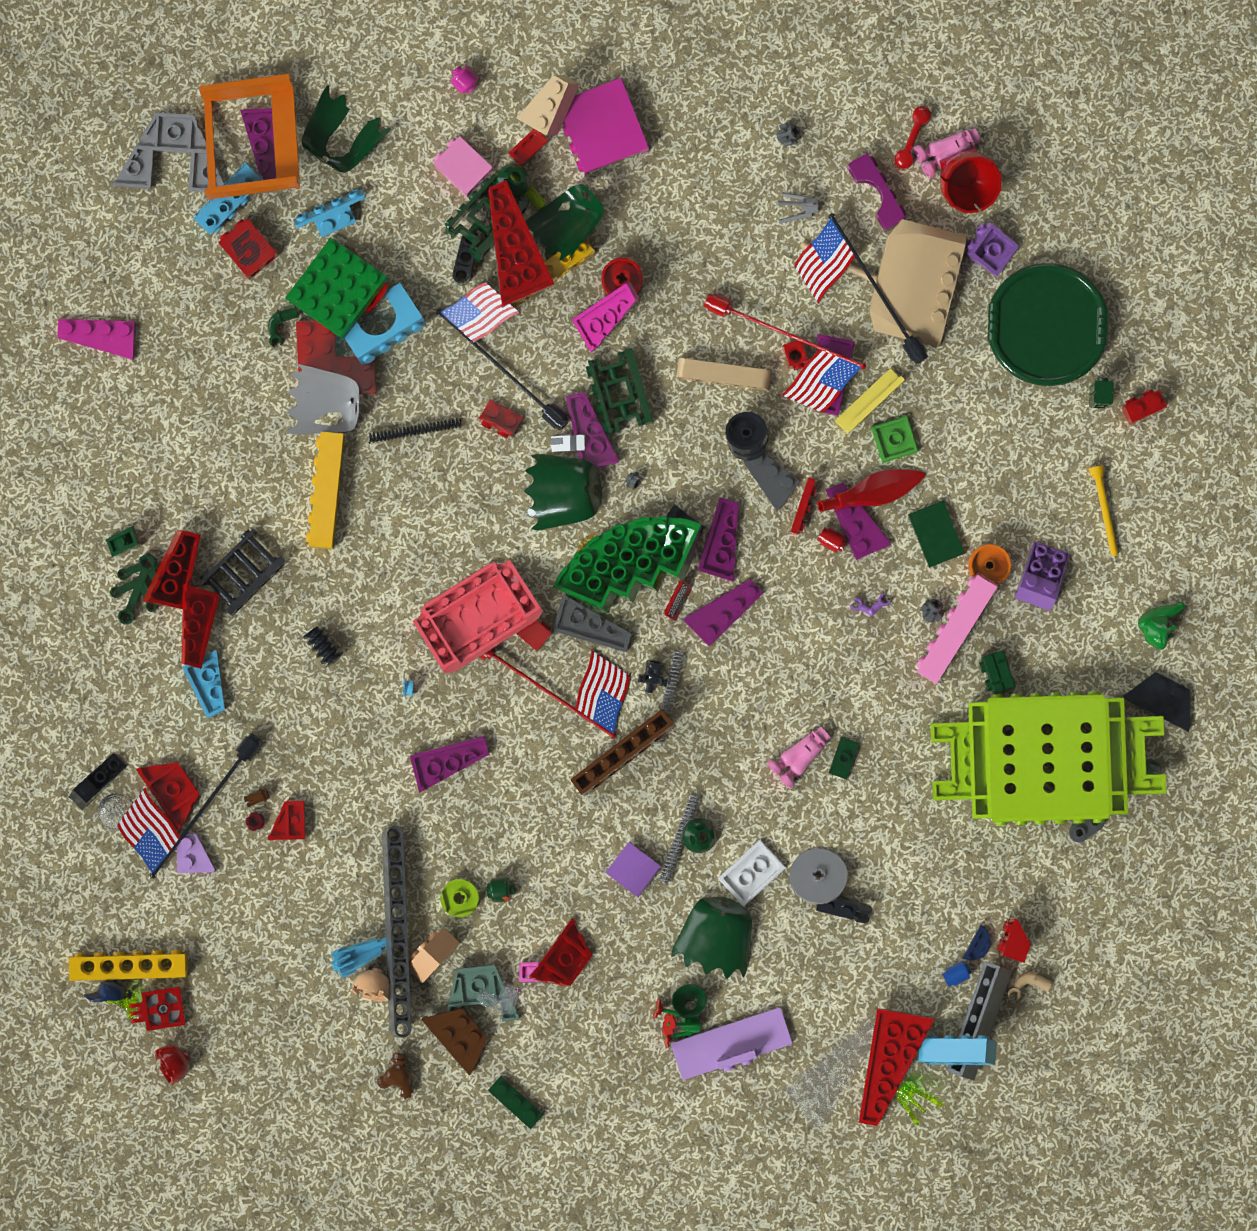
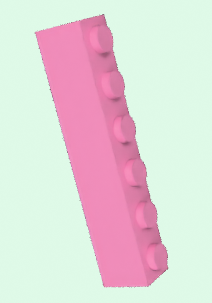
M979 572L976 576L972 575L966 584L969 586L967 591L960 593L956 600L959 602L957 607L950 609L946 616L949 618L947 623L940 625L936 632L938 634L937 639L930 641L926 648L928 653L925 657L921 656L916 664L918 666L917 673L935 684L943 675L998 587L997 583Z

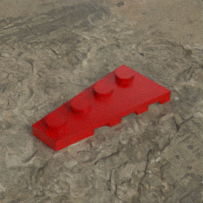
M183 584L181 664L201 669L220 594Z

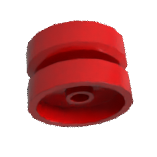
M616 258L605 265L601 273V286L606 296L628 282L632 284L637 295H639L643 284V274L635 261L628 258ZM624 278L626 282L624 281V283L621 284L619 283V279Z

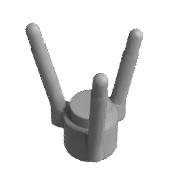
M782 193L784 197L799 199L801 202H776L777 205L801 206V211L805 212L779 220V224L804 217H812V213L818 212V200L811 196Z

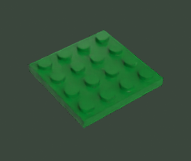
M330 237L285 299L343 340L389 278Z

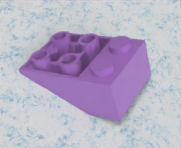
M1034 541L1014 598L1051 611L1057 599L1070 554Z

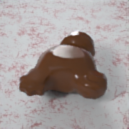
M393 1053L391 1061L394 1064L386 1070L384 1075L378 1078L377 1085L383 1089L392 1085L397 1086L401 1090V1097H404V1099L411 1098V1094L414 1092L411 1085V1073L404 1066L408 1063V1055Z

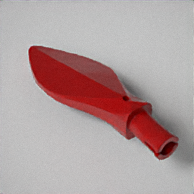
M902 469L876 472L867 476L852 488L836 494L833 498L819 500L817 507L820 512L832 509L838 511L856 506H881L900 499L917 486L925 477V473Z

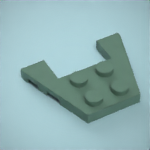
M495 964L456 968L447 1012L460 1008V1006L500 1002L502 1022L519 1020V1014Z

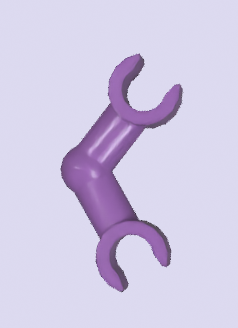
M884 593L870 607L863 604L859 598H854L855 601L859 602V607L850 606V608L854 611L860 610L870 616H874L882 607L889 605L891 600L887 603H882L881 598L885 595Z

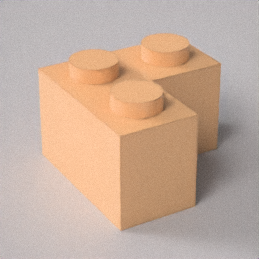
M444 927L439 933L435 930L428 937L430 942L424 941L409 957L411 961L409 963V971L422 983L460 944Z

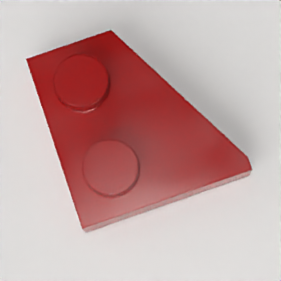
M285 801L268 836V840L306 839L305 801Z

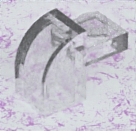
M503 981L498 995L479 989L477 1001H480L479 1004L485 1007L494 1006L492 1014L504 1015L512 1011L516 1006L521 994V988Z

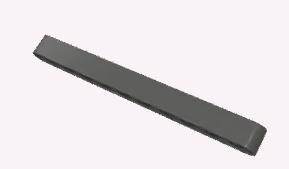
M392 826L385 828L382 832L387 977L390 984L388 1000L389 1030L392 1036L404 1038L411 1032L404 833L400 827ZM391 830L396 833L395 840H392L389 836ZM392 849L397 852L396 859H392L390 856ZM393 868L396 869L398 873L397 878L395 879L391 876V870ZM393 888L398 890L397 898L392 896ZM394 907L399 910L398 917H394L392 914ZM394 927L400 929L398 937L393 934ZM396 946H398L401 950L399 956H396L394 954V948ZM397 965L400 966L402 970L399 976H397L394 971ZM397 985L402 987L400 995H397L395 991ZM399 1004L403 1007V1012L400 1015L396 1012V1007ZM399 1024H402L404 1027L402 1034L397 1032Z

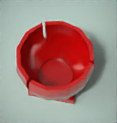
M973 148L939 160L942 170L940 174V190L949 206L967 214L979 213V210L982 212L994 204L1001 192V173L992 158L977 152Z

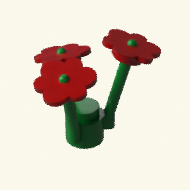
M657 999L653 1019H657L658 1015H661L662 1012L667 1013L665 1014V1021H663L662 1027L665 1048L670 1047L669 1043L672 1042V1038L692 1036L693 1033H699L701 1028L699 1017L685 1018L682 1022H676L675 1016L679 1015L673 1010L663 1008L661 999ZM676 1027H682L684 1032L674 1033Z

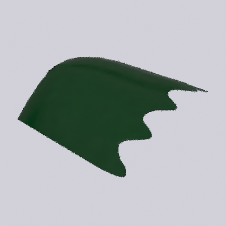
M327 85L306 126L302 137V146L320 161L341 173H346L364 159L384 138L391 127L378 131L379 118L368 121L359 132L348 153L342 157H331L326 151L327 142L340 126L350 109L345 106L344 94L335 99L330 98V88Z
M579 184L570 187L525 222L529 230L534 234L533 239L536 245L540 243L546 244L545 255L560 252L559 261H561L569 254L572 256L600 221L604 209L597 197L585 185ZM583 191H586L589 194L591 199L590 201H587L584 198L582 193ZM570 202L569 210H559L562 203ZM586 208L591 210L590 213L586 212Z
M545 454L531 455L532 458L536 459L537 464L525 470L526 473L533 477V483L524 490L534 501L533 506L527 509L526 513L538 519L537 524L531 530H545L588 520L597 514L602 499V485L598 471L592 463L569 457ZM595 484L598 486L599 489L598 496L594 495L593 490ZM585 486H588V492H585Z
M706 897L700 899L692 908L673 946L671 957L682 953L685 967H689L694 962H699L705 974L720 968L723 970L726 979L738 969L744 978L748 967L752 934L750 912L729 898ZM726 901L730 903L732 907H724L720 904V902ZM721 912H725L727 915L722 916Z

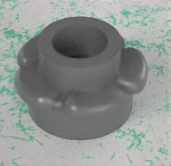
M631 472L626 477L627 488L635 490L641 484L643 478L638 475L639 472Z

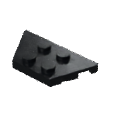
M1155 672L1123 695L1122 698L1156 716H1164L1165 721L1189 732L1190 689Z

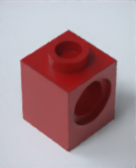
M797 340L782 346L789 369L793 368L794 371L802 369L804 364L808 362L802 342ZM794 351L799 352L801 358L797 361L792 360L790 354Z

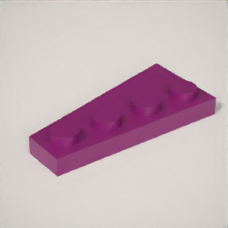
M840 483L825 491L828 498H833L836 494L848 490L844 483ZM862 506L844 508L838 511L834 509L856 560L891 545Z

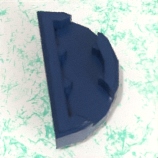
M981 924L964 953L963 959L969 961L978 960L989 951L991 945L990 935Z

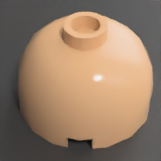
M372 968L371 971L365 970L356 976L352 992L356 995L360 992L363 994V998L383 1002L385 998L387 1002L390 995L389 979L386 975L382 974L383 971L381 969Z

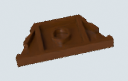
M463 1007L449 1012H440L432 1016H424L421 1019L423 1023L470 1076L488 1036Z

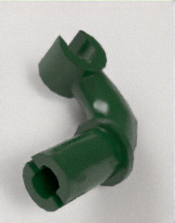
M296 307L281 311L278 309L270 317L268 332L270 335L269 343L272 347H274L273 340L276 338L279 339L280 345L283 343L282 337L278 335V326L283 324L284 321L299 317Z

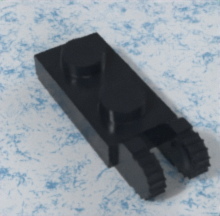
M839 896L831 902L817 904L816 911L851 920L854 919L858 923L867 924L870 919L867 914L872 912V907L858 902V900Z

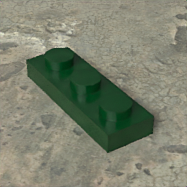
M502 1076L488 1089V1092L530 1129L544 1115Z

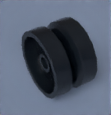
M741 412L734 415L728 421L725 435L729 450L736 458L752 461L760 458L766 452L769 446V434L767 425L761 416L753 412Z

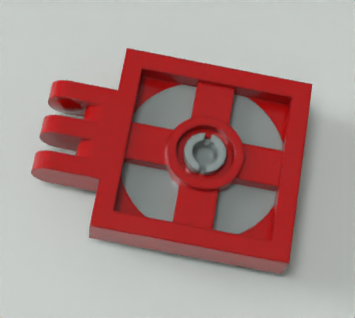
M180 986L141 992L142 1002L129 1004V1008L137 1007L138 1011L130 1012L131 1016H139V1018L131 1020L132 1024L145 1022L146 1031L185 1025Z

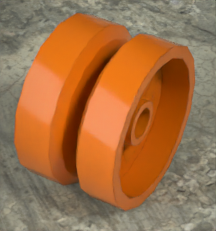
M985 544L978 546L968 558L970 576H976L979 572L999 585L1007 579L1011 571L1010 557L1003 548L997 545ZM992 562L993 568L988 569L986 563Z

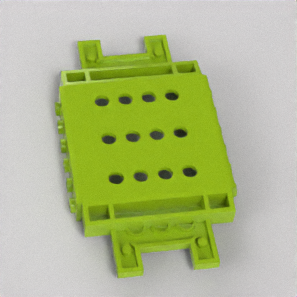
M1089 691L1088 695H1080V692H1069V696H1061V692L1049 693V696H1042V693H1030V697H1022V694H1011L1009 698H1003V694L991 695V698L987 699L988 702L968 703L969 722L930 723L931 743L950 742L952 781H932L933 800L972 799V819L992 818V822H996V826L1007 825V822L1015 821V825H1027V821H1035V825L1046 824V820H1054V824H1066V820H1073V823H1085V819H1093V823H1105V819H1109V815L1128 814V795L1166 794V774L1146 775L1145 736H1164V716L1125 717L1124 698H1105L1104 694L1100 695V691ZM1084 722H1088L1092 726V730L1088 734H1084L1080 729L1081 724ZM1048 723L1053 727L1050 735L1042 733L1041 728L1044 724ZM1005 725H1011L1014 728V733L1011 736L1003 734L1002 729ZM1084 742L1092 744L1093 749L1090 753H1084L1081 750V745ZM1045 743L1053 745L1054 750L1051 754H1045L1042 751V746ZM1006 744H1011L1015 748L1014 753L1010 756L1003 752ZM1085 761H1090L1093 764V770L1089 773L1082 770V764ZM1047 762L1054 765V771L1050 774L1043 771V765ZM1008 763L1015 766V772L1012 775H1007L1004 772V766ZM1087 780L1092 781L1094 784V789L1091 792L1084 791L1082 787L1083 783ZM1046 782L1054 783L1055 790L1052 793L1044 791L1043 786ZM1007 783H1013L1016 786V791L1013 794L1005 792L1004 788Z

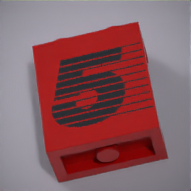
M247 218L237 222L234 226L235 229L230 233L228 231L220 237L218 243L250 280L277 258L278 254Z

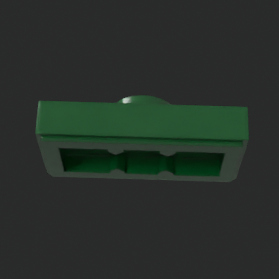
M841 737L828 773L847 780L859 743Z

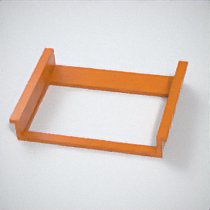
M290 74L199 86L200 94L204 100L208 170V188H205L206 197L213 201V199L292 188L300 189L295 97ZM271 94L276 179L217 186L212 102Z

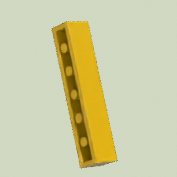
M320 432V436L316 438V447L319 448L318 455L314 457V466L317 467V471L312 476V485L315 486V490L310 496V504L313 505V509L308 515V523L311 524V528L306 534V542L309 543L310 547L333 549L345 441V435L341 433Z

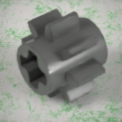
M792 122L779 125L781 130L777 131L778 141L784 144L785 147L797 144V138L800 137L798 126L792 125Z
M927 599L920 608V611L923 612V618L928 622H934L935 620L939 622L946 612L942 609V602L937 599Z

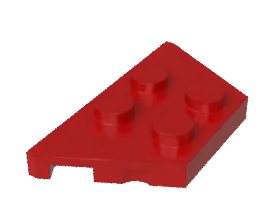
M179 762L137 768L136 771L177 830H180L200 795Z
M573 918L568 921L529 976L530 979L570 987L583 970L592 954L585 945L582 934H579Z

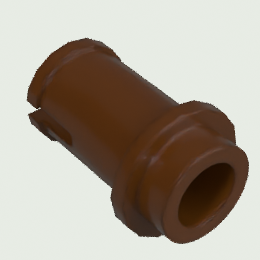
M259 788V791L244 796L248 808L262 801L267 802V799L270 798L266 788Z

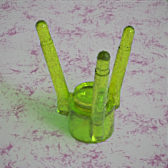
M904 1083L895 1093L898 1097L896 1100L903 1106L914 1124L919 1126L915 1116L906 1105L910 1101L922 1113H926V1110L913 1098L915 1096L914 1093L939 1107H942L943 1104L916 1089L912 1084L908 1086Z

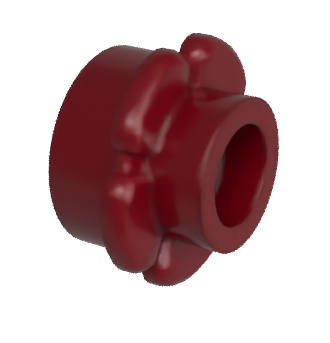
M252 812L246 818V825L249 826L248 828L251 831L261 830L265 819L262 814Z

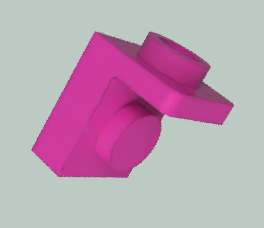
M539 962L519 963V982L547 983L529 978Z

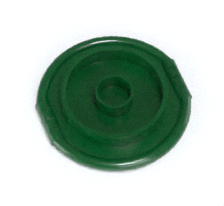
M1040 263L1022 268L1005 279L995 291L990 304H988L987 341L992 352L1009 373L1024 382L1038 386H1059L1073 382L1084 376L1097 364L1106 346H1108L1109 308L1097 286L1087 276L1071 267L1055 263Z

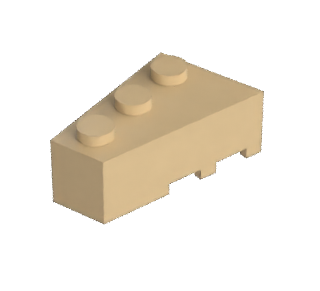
M553 75L517 119L546 136H557L580 83L566 75Z

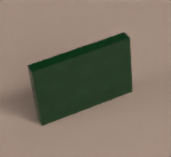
M944 500L908 514L929 568L965 554Z

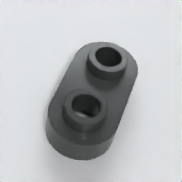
M1085 819V823H1074L1069 828V837L1074 842H1083L1101 830L1104 823H1098L1094 826L1092 819ZM1078 829L1082 830L1081 836L1076 835Z

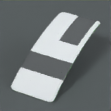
M584 435L552 436V452L584 450Z

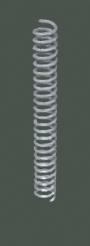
M680 651L674 652L676 654L673 655L675 659H672L673 663L671 665L673 666L670 667L672 670L669 671L672 674H668L670 677L667 678L669 680L667 688L669 689H665L666 692L664 694L666 696L663 698L666 700L662 701L666 704H661L663 707L660 708L668 714L671 713L668 710L672 709L668 706H673L668 702H674L671 700L674 699V696L671 695H675L671 691H676V689L671 687H677L674 684H677L678 682L675 680L679 679L674 676H680L674 672H681L678 670L681 669L678 665H682V663L677 661H683V659L678 657H684L681 655L683 652ZM662 737V738H661L660 740H658L656 743H662V744H663L664 742L661 741V740H664L665 738Z
M695 793L689 795L691 797L688 799L690 802H687L689 806H685L687 808L684 810L686 813H683L686 817H681L683 820H680V822L683 824H679L680 827L677 829L680 831H676L679 835H675L677 838L673 840L676 842H672L671 848L673 849H669L672 853H668L670 856H667V859L669 860H665L668 864L665 863L664 866L666 867H663L665 871H661L663 874L660 875L662 878H659V880L664 882L665 885H668L666 881H670L668 879L671 878L669 874H673L671 872L674 870L672 867H675L673 863H677L675 860L678 859L676 856H679V854L676 852H680L679 849L682 848L679 845H683L680 841H682L684 826L689 820H692L690 816H694L692 813L695 812L693 809H696V807L693 805H698L696 802H699L696 798H701Z

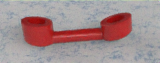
M918 106L914 109L912 114L914 126L905 148L898 151L895 155V165L901 170L909 169L912 166L914 158L911 151L921 126L927 125L931 120V111L926 106Z

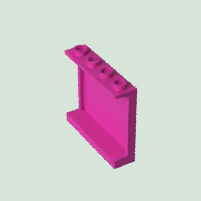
M621 78L574 96L564 120L565 126H562L565 136H569L572 143L569 144L572 154H576L579 161H576L579 172L583 171L584 175L587 176V173L638 153L644 154L649 152L647 142Z

